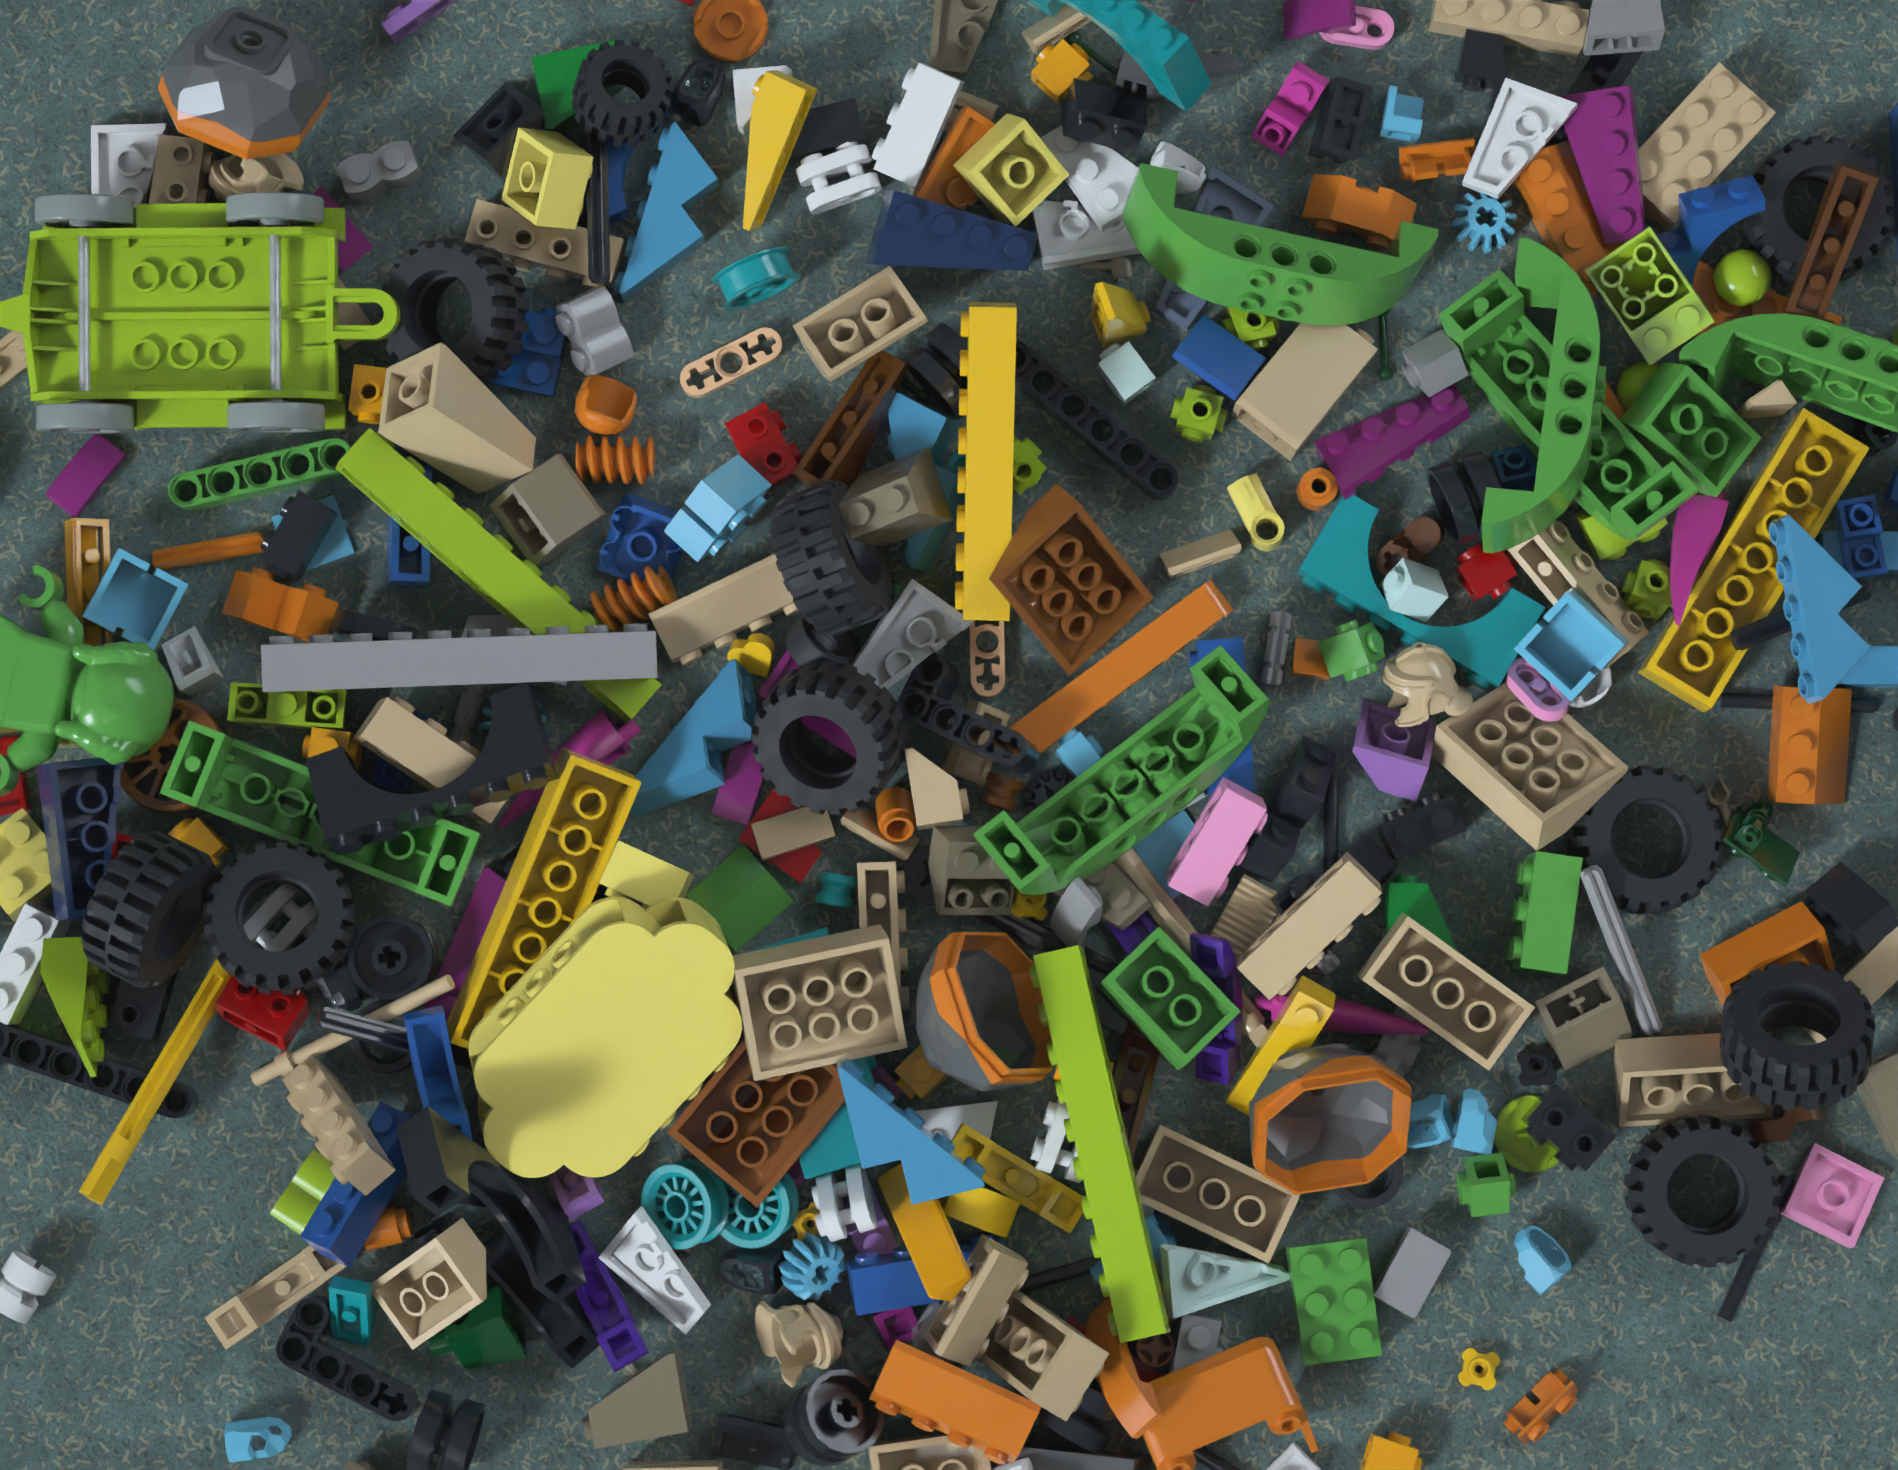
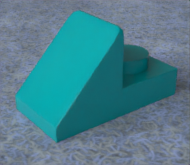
M333 1276L329 1285L332 1339L370 1346L379 1305L372 1294L371 1283Z

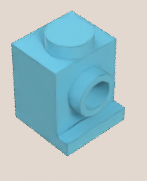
M1074 727L1057 740L1061 747L1055 752L1073 777L1077 778L1101 759L1100 755L1104 753V750L1091 734L1085 738Z

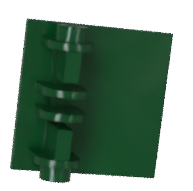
M1758 799L1746 811L1737 807L1722 841L1728 845L1735 855L1742 858L1745 857L1758 866L1765 877L1773 881L1777 880L1786 887L1800 852L1767 828L1769 819L1773 814L1771 803L1764 799Z

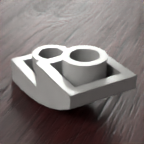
M1078 876L1070 883L1061 896L1053 912L1050 927L1066 947L1076 945L1085 947L1088 929L1100 922L1103 901L1098 891L1091 885L1086 886Z

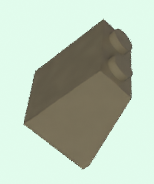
M927 447L859 475L838 503L850 540L882 547L890 546L953 520L930 449Z
M1898 1046L1871 1058L1868 1075L1864 1082L1857 1086V1091L1888 1154H1898Z
M680 1349L671 1350L588 1409V1414L586 1417H583V1427L586 1440H593L594 1449L686 1433L692 1428L693 1423Z

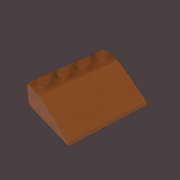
M1057 483L1028 509L989 577L993 585L1069 676L1154 598L1082 505Z
M743 1039L731 1053L723 1068L713 1075L667 1133L758 1208L845 1102L838 1069L831 1064L754 1081L745 1039Z

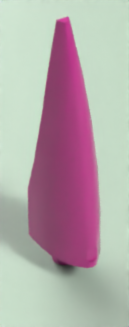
M1720 492L1717 498L1694 495L1677 510L1671 543L1670 584L1674 620L1678 626L1681 623L1692 585L1712 553L1716 538L1720 533L1729 501L1724 500L1725 494L1723 492Z
M602 710L578 729L552 754L554 763H556L561 748L564 747L610 765L632 749L628 741L642 730L634 719L617 729L608 715ZM546 786L536 790L527 789L521 791L497 825L500 830L504 829L538 805Z
M1293 988L1283 996L1277 993L1271 1000L1264 994L1257 993L1255 1000L1256 1008L1271 1011L1273 1023ZM1335 997L1334 1010L1321 1031L1398 1035L1428 1034L1429 1028L1420 1023L1373 1007Z

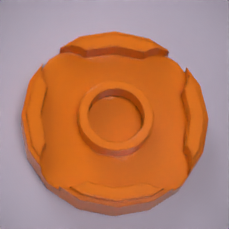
M703 0L698 5L693 18L694 35L700 48L711 58L725 63L741 62L754 56L764 45L768 34V16L760 0Z

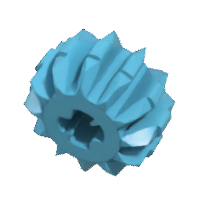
M1478 191L1477 199L1469 192L1466 193L1463 197L1464 204H1456L1453 210L1459 217L1453 219L1451 223L1452 228H1464L1456 237L1458 242H1462L1470 237L1472 241L1468 245V250L1474 251L1478 243L1481 242L1482 250L1485 254L1490 253L1492 243L1497 248L1502 249L1506 244L1504 237L1511 238L1515 233V229L1509 224L1517 220V214L1505 212L1512 205L1510 199L1500 204L1497 198H1487L1486 194ZM1480 215L1482 217L1489 215L1492 218L1489 225L1484 223L1480 226L1477 220Z
M806 1232L802 1241L793 1239L791 1250L783 1251L786 1260L778 1264L782 1273L780 1279L783 1281L784 1286L798 1298L803 1300L810 1298L817 1301L820 1299L822 1292L832 1294L831 1286L834 1283L842 1282L838 1274L847 1268L842 1260L844 1253L837 1244L831 1242L828 1236L821 1237L820 1233L815 1236Z

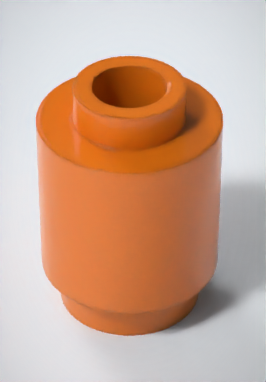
M1313 468L1302 476L1296 488V496L1299 503L1307 510L1320 511L1331 504L1337 494L1338 484L1330 471L1323 468ZM1312 482L1322 484L1325 491L1323 493L1314 492L1311 486Z
M890 787L883 790L875 801L879 830L892 842L905 841L912 836L917 825L912 795L901 787Z
M392 1205L385 1208L364 1243L367 1251L404 1243L405 1238L413 1237L412 1222L407 1207L398 1208L397 1205Z

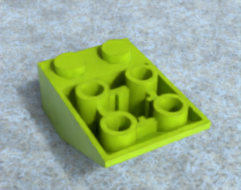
M1650 226L1585 270L1649 365H1652L1715 322L1714 317Z
M81 937L43 938L40 974L56 1011L90 1077H96L98 1062H103L104 1042L100 1038L101 1028H106L107 1007L103 1004L104 994L110 993V973L92 965L83 951L84 946L81 943Z

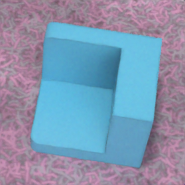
M1390 85L1386 94L1379 136L1417 143L1423 122L1421 115L1424 100L1420 97L1397 94L1398 86Z

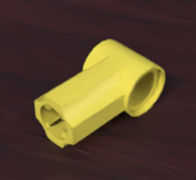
M1257 473L1247 475L1229 485L1226 489L1249 533L1251 543L1257 549L1267 552L1279 547L1283 541L1285 526L1281 517L1276 513ZM1268 523L1277 529L1278 534L1273 539L1264 540L1258 536L1256 529L1261 524Z

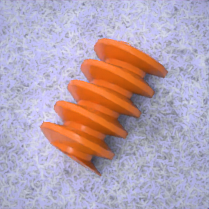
M592 435L587 436L584 446H580L577 440L576 475L583 484L587 479L588 473H590L595 484L601 482L604 473L610 484H615L619 473L624 484H630L634 474H636L641 485L646 484L649 474L652 475L654 481L655 442L653 436L648 437L645 447H641L638 436H633L630 447L625 446L622 436H618L614 447L610 446L607 435H603L599 446H595Z
M649 565L644 568L646 579L644 580L636 572L631 573V586L624 579H618V592H615L609 584L603 587L605 598L603 599L595 590L590 593L595 616L601 625H608L609 633L610 631L621 632L624 629L623 624H636L637 619L645 621L650 618L649 613L678 600L674 584L663 566H659V573L657 574Z

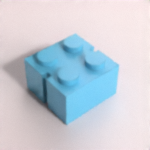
M738 454L700 481L685 502L691 510H688L685 506L680 508L664 532L697 562L710 553L715 557L725 548L729 541L734 543L745 532L748 526L744 521L748 516L753 518L764 507L767 501L763 496L772 485Z
M118 548L81 617L112 633L119 627L123 629L120 637L132 643L144 642L154 651L189 584L159 568H155L152 575L145 572L150 566L149 563Z
M1571 588L1543 616L1549 624L1544 620L1538 622L1518 643L1514 650L1572 702L1600 672L1598 669L1602 670L1629 640Z

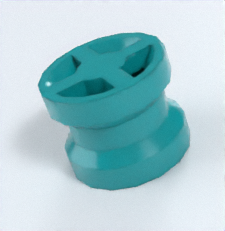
M820 872L819 880L822 886L821 891L816 894L815 902L852 909L854 901L851 898L852 889L857 886L858 879L840 874Z

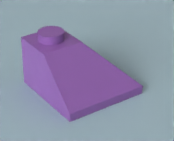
M1363 699L1352 752L1379 791L1416 801L1429 769L1437 720L1429 718L1419 725L1398 727L1395 724V719L1400 716L1401 709H1388L1387 705Z

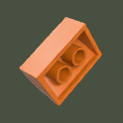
M1773 685L1768 800L1777 803L1797 804L1845 803L1851 688L1834 687L1824 700L1808 704L1805 698L1800 695L1798 686Z
M1802 901L1700 954L1706 976L1722 1006L1737 982L1742 979L1745 981L1746 975L1757 969L1761 972L1765 971V967L1770 964L1778 963L1779 966H1785L1789 961H1800V965L1810 966L1811 963L1822 965L1825 971L1830 972L1832 969L1836 971L1825 929Z

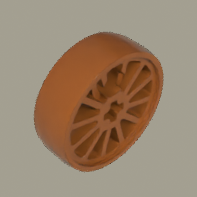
M174 698L173 710L182 711L181 716L173 721L171 727L170 723L168 724L164 736L149 749L150 754L132 757L129 761L124 762V768L121 770L120 786L123 791L139 805L161 813L175 814L196 809L194 806L173 798L169 801L158 798V794L172 764L171 761L165 764L167 757L163 753L167 748L174 750L177 747L178 749L181 742L180 730L183 725L190 720L226 734L224 728L212 713L202 706L182 698ZM152 761L149 767L135 778H132L129 771L131 764ZM158 770L149 795H146L141 791L139 784Z

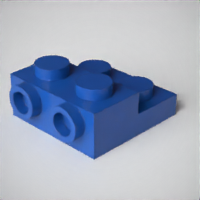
M543 307L540 314L525 312V321L529 322L528 333L522 334L520 341L524 345L520 353L513 354L511 356L513 364L506 371H498V377L487 384L554 398L568 339L557 327V312L555 309Z

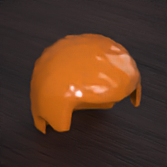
M589 375L582 383L576 395L574 411L578 421L589 431L598 435H616L624 432L630 426L636 412L637 394L631 387L612 378L601 375Z

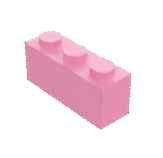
M1223 777L1165 872L1168 886L1206 906L1210 905L1214 897L1219 898L1227 887L1229 881L1227 875L1233 865L1239 866L1248 851L1246 844L1253 832L1258 834L1266 823L1268 814L1266 813L1267 808L1264 799Z

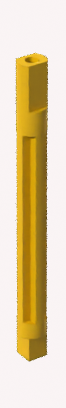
M217 958L78 1192L99 1205L103 1204L216 1012L215 1003L233 976L229 975L222 968Z

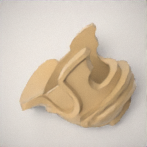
M285 153L248 160L233 154L222 160L214 161L209 174V184L215 190V196L220 203H226V198L232 194L284 192L286 188L302 190L304 185L303 175L298 165Z
M1418 642L1386 662L1382 678L1384 683L1393 690V696L1388 701V709L1408 703L1401 709L1400 716L1395 719V724L1398 727L1419 725L1427 721L1429 715L1443 711L1448 715L1460 716L1467 713L1473 701L1472 694L1466 687L1458 685L1454 680L1455 665L1447 652L1442 648Z
M761 1301L756 1307V1336L762 1351L766 1356H776L781 1364L782 1378L791 1388L795 1387L796 1381L801 1378L804 1369L810 1367L827 1369L839 1358L842 1350L840 1341L843 1339V1330L837 1315L833 1316L812 1302L807 1303V1305L780 1306L779 1309H774L766 1302Z

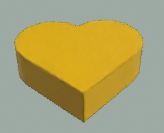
M754 633L747 640L738 639L734 641L727 654L728 661L736 659L749 673L767 678L772 666L775 644L769 636L762 633Z

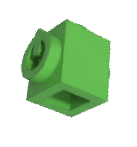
M1357 619L1335 627L1337 634L1318 642L1331 678L1343 674L1345 681L1362 677L1379 670L1376 662L1386 657L1383 650V638L1375 629L1373 621L1360 626Z
M1503 1153L1464 1157V1171L1456 1172L1459 1204L1468 1205L1471 1218L1510 1213V1197L1516 1196V1185L1513 1173H1508Z

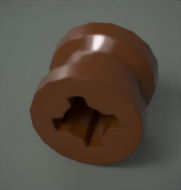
M988 772L985 779L988 786L986 791L980 795L979 802L1015 813L1017 807L1015 797L1018 792L1022 791L1024 783L1004 775Z
M1168 1332L1137 1339L1135 1349L1140 1360L1147 1366L1162 1367L1173 1358L1175 1344Z

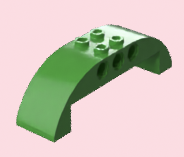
M1140 163L1122 214L1126 229L1140 253L1167 280L1186 292L1209 302L1240 309L1244 312H1254L1277 317L1285 321L1291 320L1313 325L1339 326L1358 323L1379 316L1394 307L1409 293L1415 284L1438 238L1439 229L1401 221L1387 253L1381 254L1174 208L1178 171Z
M1519 238L1515 267V286L1524 295V306L1557 309L1534 492L1486 487L1481 523L1484 553H1496L1510 549L1532 539L1551 526L1568 508L1580 489L1588 468L1592 440L1600 441L1601 411L1606 394V366H1600V331L1596 309L1590 293L1578 274L1561 257L1529 238Z
M1499 268L1440 312L1439 319L1448 337L1459 347L1466 370L1511 430L1538 459L1552 345L1524 315V295ZM1604 403L1601 411L1600 441L1592 440L1587 472L1574 500L1608 530L1622 538L1634 540L1697 494L1698 488L1674 461L1662 468Z
M1786 313L1758 314L1737 318L1717 325L1695 337L1679 353V364L1688 365L1720 397L1732 375L1768 387L1777 380H1782L1794 397L1898 433V346L1891 344L1886 339L1874 338L1856 332L1848 326L1836 325L1808 316Z
M1221 645L1190 668L1195 684L1192 690L1015 824L1005 810H1003L973 833L976 840L1021 894L1039 895L1058 891L1068 887L1078 876L1083 880L1106 867L1201 795L1241 754L1258 730L1270 702Z
M190 720L160 791V794L279 840H289L292 845L298 846L299 843L312 847L313 852L317 854L322 852L333 861L449 906H453L481 836L479 832L448 820L440 819L430 827L414 828L400 833L398 837L392 840H379L363 846L357 852L337 855L324 837L308 767L236 740L226 734Z

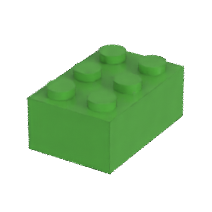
M1663 362L1620 419L1641 445L1664 467L1674 461L1698 488V495L1716 498L1762 438L1688 365Z
M1535 851L1526 855L1524 861L1518 862L1515 883L1521 884V893L1519 899H1513L1510 913V922L1516 923L1515 936L1513 938L1508 937L1505 949V960L1511 961L1510 969L1552 976L1567 974L1583 858Z
M1157 927L1097 985L1177 1070L1187 1065L1241 1012L1160 927Z
M1355 1237L1285 1246L1301 1363L1306 1366L1382 1356L1366 1238Z

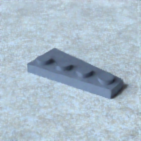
M1213 166L1207 177L1208 181L1202 196L1200 195L1195 208L1196 213L1264 227L1275 211L1274 205ZM1167 280L1156 310L1157 313L1189 332L1210 302L1186 292Z

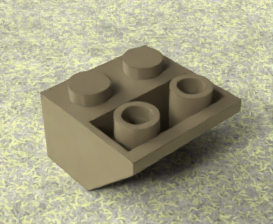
M561 453L556 454L512 483L489 505L492 512L527 560L535 566L560 557L605 515Z
M933 826L928 865L936 912L939 915H1011L1015 886L974 837L973 833L980 829L981 826Z
M1604 966L1596 967L1528 1002L1535 1007L1532 1012L1564 1072L1615 1046V1040L1633 1037L1622 1000Z

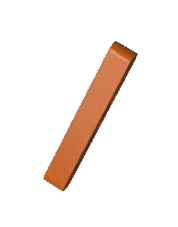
M1211 579L1009 728L1020 733L1035 744L1039 753H1043L1071 729L1077 728L1092 717L1091 715L1098 709L1104 708L1119 697L1129 686L1135 685L1150 674L1160 663L1166 662L1181 651L1191 640H1196L1212 628L1213 624L1222 617H1227L1234 611L1233 607ZM1007 745L1013 754L1018 756L1021 752Z

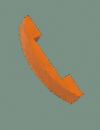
M1109 1296L1089 1314L1086 1325V1337L1109 1353L1104 1361V1367L1096 1377V1380L1117 1419L1132 1438L1138 1439L1163 1415L1152 1384L1139 1380L1127 1343H1120L1119 1336H1112L1108 1313L1113 1312Z

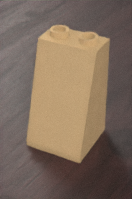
M1300 323L1236 401L1231 416L1291 461L1378 350L1373 346L1375 341L1362 329L1356 328L1354 331L1346 324L1338 326Z
M440 342L386 369L379 434L476 494L485 492L533 470L536 437L446 345Z

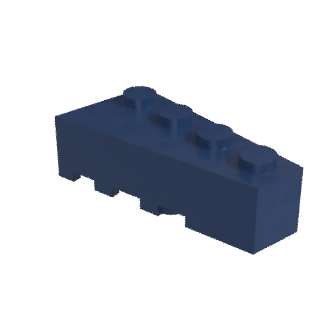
M886 190L865 264L1028 271L1039 234L896 190Z
M89 758L37 765L56 920L87 916V905L90 898L94 896L95 886L99 879L103 878L107 871L106 867L111 862L113 842L116 840L117 827H115L117 804L120 803L122 788L120 787V778L124 762L112 765L101 758Z

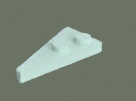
M1170 1244L1160 1245L1164 1304L1167 1315L1173 1319L1290 1280L1289 1272L1284 1270V1267L1281 1265Z

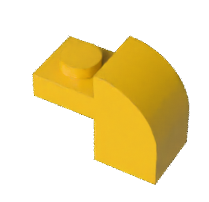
M986 1187L938 1198L945 1215L1004 1238L1008 1236L1021 1203Z

